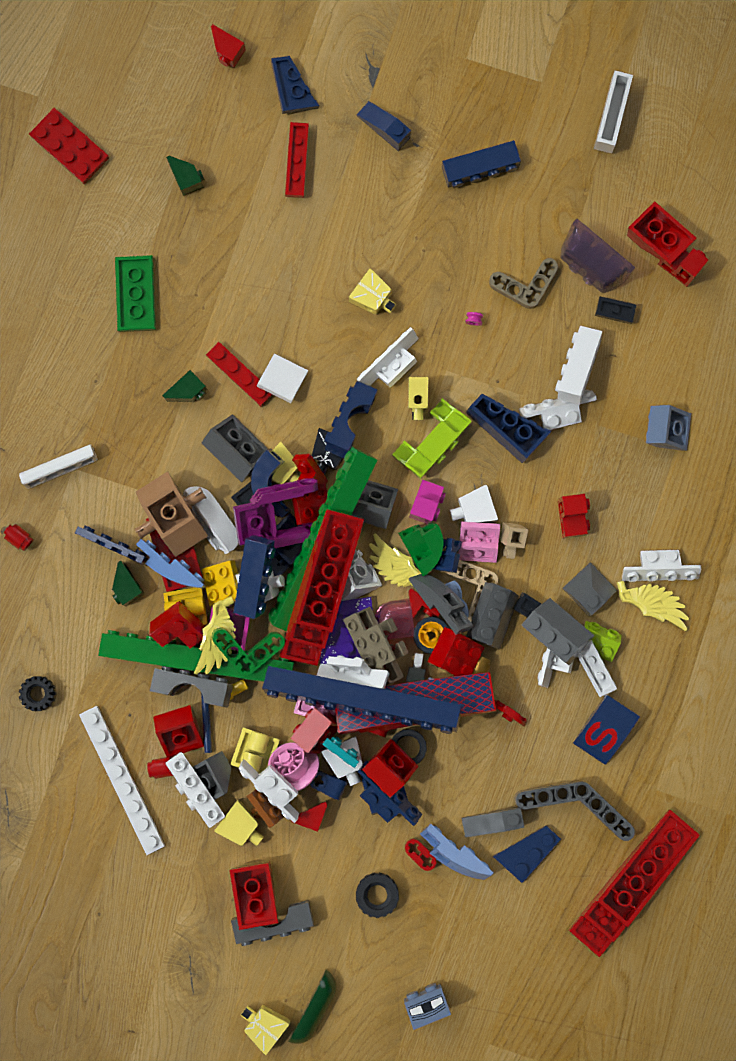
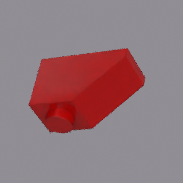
M212 24L211 30L219 62L226 67L229 65L235 68L246 51L244 42Z

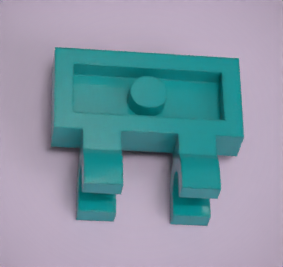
M337 736L335 738L332 737L331 740L327 738L322 745L329 751L336 754L353 768L359 763V760H357L358 751L353 748L345 751L341 748L342 740Z

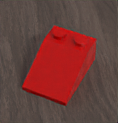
M655 201L628 227L627 236L640 248L669 266L697 239Z
M264 862L231 868L229 871L239 930L278 923L271 863Z

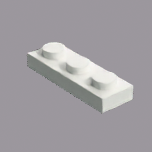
M591 640L579 653L578 658L596 692L601 697L616 690L617 687Z

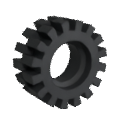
M33 676L21 684L22 688L19 689V699L22 701L21 704L26 706V709L42 711L53 705L52 702H55V685H52V681L46 677ZM36 686L44 689L45 695L41 701H34L31 698V690Z

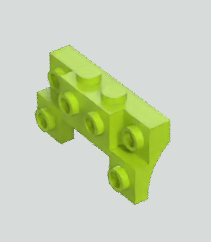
M443 398L430 412L440 423L423 442L414 449L404 440L392 454L395 459L404 467H407L419 479L436 463L439 465L445 459V452L448 449L452 451L459 443L457 441L458 437L472 422Z

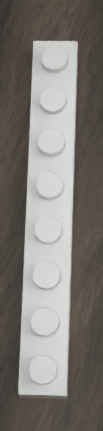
M95 706L79 714L146 855L164 847L165 844L99 707Z

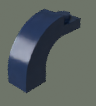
M271 448L261 455L253 468L251 477L253 495L260 488L272 486V477L275 471L285 462ZM282 501L272 503L274 514L277 517L283 518L291 511Z

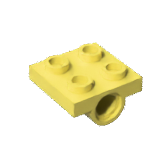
M243 727L230 765L239 767L241 761L245 759L260 774L268 767L269 758L278 748L280 739Z

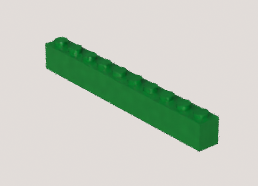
M352 447L346 453L345 462L336 474V481L328 490L326 502L321 505L319 516L311 525V533L308 539L304 540L302 551L294 561V568L286 577L284 589L279 592L277 603L270 610L269 621L274 627L287 631L302 579L326 510L352 515L378 461L372 455Z
M108 630L107 634L102 633L98 656L195 671L202 650L195 646L189 648L185 643L184 645H177L176 640H172L164 647H161L151 636H146V639H138V634L127 633L125 637L119 636L118 631ZM232 650L231 654L228 653L231 657H235L237 654L233 653L234 650ZM260 654V657L256 658L262 659L265 654ZM279 657V660L270 658L252 674L243 676L229 660L225 662L222 658L220 668H217L215 660L209 673L264 682L268 666L293 671L294 663L290 662L291 660L281 657ZM241 658L237 660L242 665V669H249L248 665L250 663L246 664ZM206 665L200 672H205Z

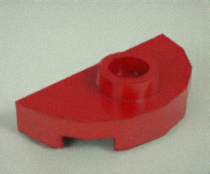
M495 700L496 709L503 713V718L509 722L514 720L523 727L527 723L526 718L499 700Z

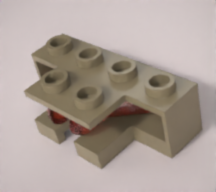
M368 607L343 619L365 663L371 669L387 670L389 672L386 686L404 677L396 659L408 654V650L403 641L394 645L389 644L387 641L388 634L397 630L392 618L378 624L371 607Z

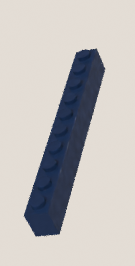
M272 666L267 668L262 687L265 694L271 698H278L280 696L285 697L290 702H297V700L305 701V704L309 706L319 704L324 705V708L329 710L339 708L343 709L345 713L354 714L358 712L368 718L378 716L382 717L384 721L393 722V720H397L407 726L417 724L421 725L423 729L432 730V728H436L446 734L457 733L462 712L460 704Z

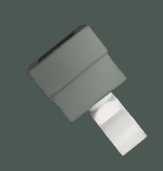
M415 653L414 665L408 669L406 683L423 681L425 679V669H421L423 654Z

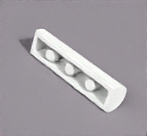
M90 444L21 472L19 476L22 484L29 489L93 463L98 458Z

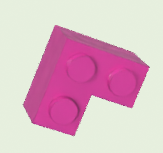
M422 480L409 518L426 524L432 523V521L436 522L440 509L437 508L438 503L442 504L446 495L443 492L444 487Z

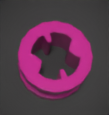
M467 312L466 316L468 319L465 321L466 324L482 325L481 319L483 314Z

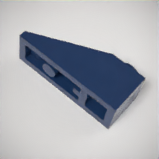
M370 101L357 113V117L397 151L411 138V130L405 124Z

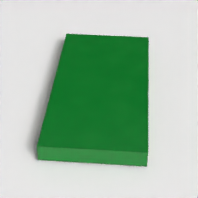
M153 256L115 257L117 331L156 330Z

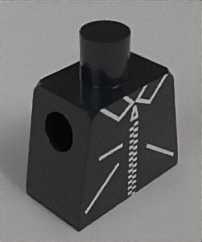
M319 428L311 456L325 475L328 467L337 470L344 458L325 450L326 443L324 439L328 431Z

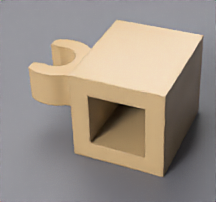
M503 522L499 540L506 545L503 556L514 559L516 547L525 548L527 528L522 525Z

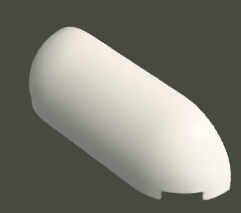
M194 486L186 489L183 494L184 496H188L198 490V488H201L207 497L192 506V510L208 534L207 539L215 550L220 549L224 551V554L234 550L238 544L236 528L214 496L202 487Z

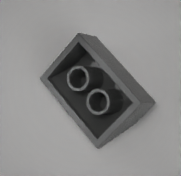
M233 414L211 428L201 442L241 482L252 475L257 460L268 449Z
M368 480L351 516L364 519V523L386 529L398 489Z
M485 582L471 620L473 626L467 631L466 637L500 650L514 612L512 608L517 602L519 595L499 585Z
M551 598L537 607L522 624L527 631L568 665L573 662L595 636Z

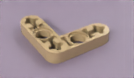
M459 560L458 568H462V565L466 566L462 576L458 575L460 573L458 570L457 573H446L478 586L469 609L468 619L471 622V614L476 609L474 604L477 605V596L482 592L480 587H484L486 582L484 577L487 578L491 575L492 580H494L493 584L496 585L498 577L492 571ZM472 568L476 571L477 575L474 579L466 577L467 569Z

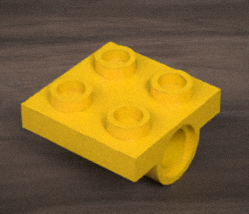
M229 560L202 569L209 606L230 596L233 601L236 600L238 582L235 575L238 572L235 560Z
M188 588L163 593L165 611L180 601L204 625H208L202 589Z

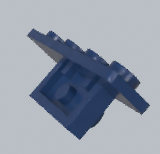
M366 760L359 768L358 773L371 785L360 794V797L387 823L400 813L408 822L415 826L422 813L401 792L397 791L391 798L384 793L362 770L369 762Z

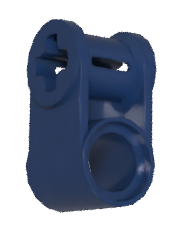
M318 770L315 778L320 775L323 783L319 782L316 785L313 779L310 783L311 787L340 801L348 782Z

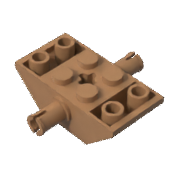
M166 472L136 491L140 504L149 517V521L135 528L140 539L156 530L168 548L177 557L208 537V534L192 510V506L207 498L201 488H198V490L188 496H183L170 473ZM169 509L174 511L172 517L167 516L169 514Z

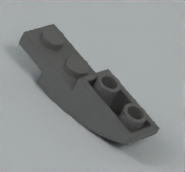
M419 574L409 578L410 583L430 609L436 608L456 635L471 629L473 624L462 611L465 604L448 586L428 574L425 576Z

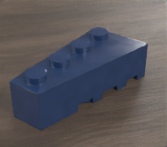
M481 394L466 412L521 463L551 433L547 428L540 427L536 422L520 416L519 413L507 409L503 404L484 394Z

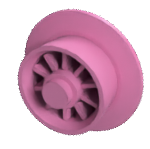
M286 743L279 746L271 754L268 766L271 764L297 791L308 786L319 770L317 754L306 753L296 743Z

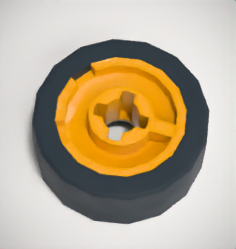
M424 618L414 628V643L423 652L431 654L444 627L448 628V626L439 618ZM434 632L435 638L429 639L428 633Z

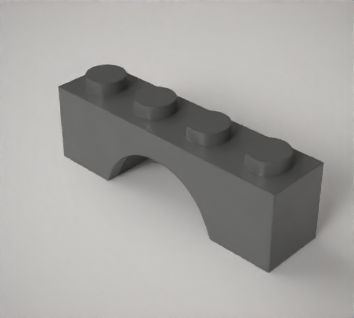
M162 666L161 669H154L150 691L174 696L180 688L192 684L201 691L204 703L228 708L233 685L227 684V679L216 677V681L209 680L210 676L198 673V677L191 676L189 671L180 670L179 673H175L173 668Z
M309 900L290 904L288 914L277 924L239 930L237 917L231 920L236 944L241 943L242 946L253 944V940L261 939V941L271 940L272 936L280 934V937L292 934L291 931L295 930L306 932L311 930L310 927L314 926Z

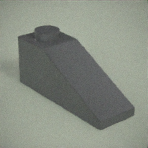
M518 806L461 818L465 837L525 828L521 808Z

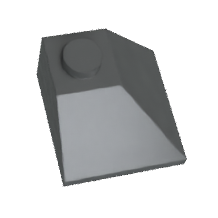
M591 562L562 588L588 616L593 615L617 591Z
M223 751L192 767L214 800L227 793L231 766Z

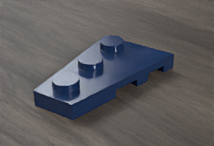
M291 57L271 58L282 114L318 109V102L314 100L309 87L305 85Z
M545 825L501 852L494 854L493 857L523 883L561 839Z

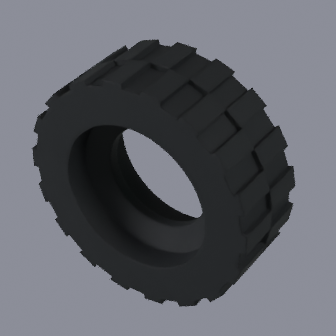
M380 872L366 875L361 879L356 889L358 907L369 917H386L387 914L393 912L399 901V891L395 881L389 875ZM375 885L384 887L387 892L385 902L380 905L372 904L368 899V891Z

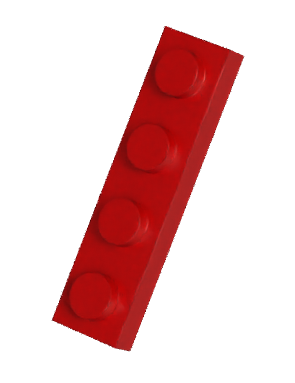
M290 122L285 197L304 198L309 123Z
M219 341L206 354L207 358L260 407L273 395L257 387L260 379Z

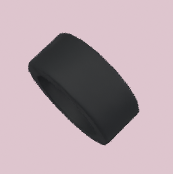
M403 729L397 732L392 738L396 744L405 736H411L418 740L420 750L412 760L416 764L420 763L427 751L424 737L418 731L412 729Z

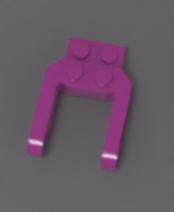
M307 478L260 488L252 496L250 503L234 506L233 511L239 545H244L245 539L252 535L274 540L275 548L301 543L306 538L308 539L313 523L277 531L272 503L304 496L306 493L318 490L317 480Z

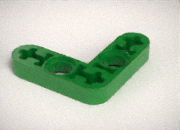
M217 628L211 635L214 644L243 676L252 674L281 650L285 644V639L279 632H271L245 653L226 629ZM218 633H225L224 638L228 642L226 646L221 640L216 641ZM273 637L276 639L280 637L278 645L272 644ZM267 643L268 646L272 644L270 646L272 651L269 652L268 648L264 646V644ZM237 647L238 654L235 657L229 656V648ZM258 649H264L266 652L262 659L255 657V652ZM241 658L246 664L250 663L248 665L249 669H242V665L237 660Z

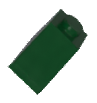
M172 156L166 157L183 196L204 188L202 181L205 179L201 170H196L195 165Z
M189 370L162 396L167 402H195L196 400L200 401L206 395L208 389Z
M119 561L112 587L115 594L112 596L118 605L127 606L145 593L123 561Z

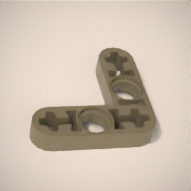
M552 258L543 260L528 287L501 272H495L490 276L489 285L493 290L523 307L533 309L538 305L553 279L558 264ZM552 264L553 270L550 269L547 276L543 275L546 266ZM500 277L503 284H506V281H508L506 290H503L504 285L501 283L495 285V280L493 279ZM542 279L545 282V286L537 288L534 283L535 280ZM511 286L519 288L517 295L510 294L509 288ZM533 291L537 292L533 299L535 302L529 304L526 297H530Z

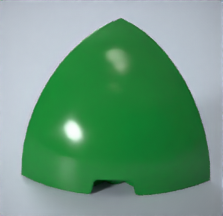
M428 523L424 527L414 525L398 533L422 576L428 574L436 566L442 554L443 535L439 525L436 523Z

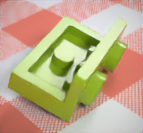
M586 621L584 627L595 635L591 640L602 659L612 662L621 644L622 635L616 630H608L601 627L596 622Z

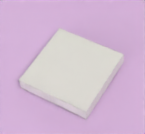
M274 354L257 387L292 403L308 370Z

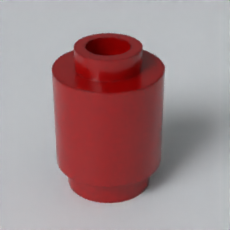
M10 524L3 533L5 534L4 539L18 550L25 551L33 542V539L30 537L31 535L17 524L13 526Z
M165 757L148 762L147 770L149 777L158 779L173 776L166 765V762L172 758Z

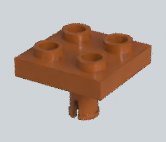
M255 789L247 795V798L254 806L251 809V814L253 815L258 812L254 818L260 819L262 817L269 828L284 818L282 811L277 806H273L263 792L260 793Z

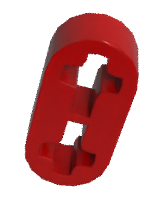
M412 838L405 843V852L421 869L425 871L434 869L436 858L430 854V851L419 840ZM410 843H412L413 845L415 843L418 844L417 849L420 851L419 854H417L415 851L409 852ZM422 854H423L427 859H428L429 857L432 858V859H431V863H432L431 866H429V865L424 866V865H423L424 860L421 858V855H422Z

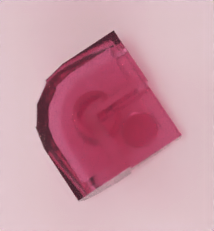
M409 598L383 603L377 609L374 616L378 624L392 618L397 628L396 631L388 634L387 640L414 636L415 631Z

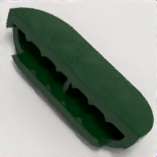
M325 970L288 1042L302 1044L310 1040L315 1034L336 992L335 980L328 970Z

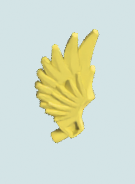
M376 533L373 534L377 546L372 543L369 546L378 556H370V559L377 563L373 565V568L383 570L379 571L378 574L387 576L385 581L392 580L391 584H397L398 587L413 586L409 578L419 575L421 572L414 566L412 557L404 555L396 547L391 549Z
M624 581L617 583L622 602L637 606L643 616H651L661 622L667 620L682 630H687L681 619L687 621L689 618L682 611L676 609H684L685 605L676 602L680 600L679 597L670 596L673 594L672 591L663 592L665 587L659 588L658 585L651 587V584L627 590Z
M231 596L212 605L213 615L211 621L202 629L203 638L199 648L202 650V653L194 671L195 674H198L205 665V673L208 674L215 660L218 669L221 666L222 658L225 662L228 661L214 644L211 635L215 629L224 628L234 639L236 638L233 633L236 629L233 627L234 624L230 620L226 607L234 604ZM218 633L216 641L221 640L226 646L228 642L224 638L225 633ZM229 648V650H228V653H229V654L232 653L231 648Z

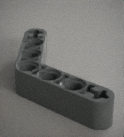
M583 781L521 790L514 796L515 804L521 809H531L579 800L621 840L629 841L635 834L633 826L588 783ZM579 785L586 787L585 794H577V787ZM565 788L567 795L561 799L558 797L557 792L559 789ZM542 791H546L548 794V798L544 802H540L538 799V795ZM531 793H533L536 803L533 804V800H527L525 805H523L522 802H519V799H522V795L530 798L532 797ZM598 798L600 806L597 809H593L591 802L593 799ZM613 812L614 820L608 823L605 817L607 813ZM620 824L622 827L627 828L628 834H622V830L616 825Z

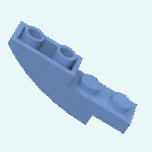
M141 539L136 544L150 557L145 564L160 575L184 586L200 589L206 587L202 583L204 579L197 572L193 575L188 570L190 566L183 560L179 562L174 559L169 564L171 559L163 552L159 555L155 551L156 546L151 541L147 540L145 542Z
M430 824L420 833L434 847L430 854L450 869L465 876L482 880L493 874L489 865L476 857L472 849L465 845L457 849L456 844L447 839L438 827Z

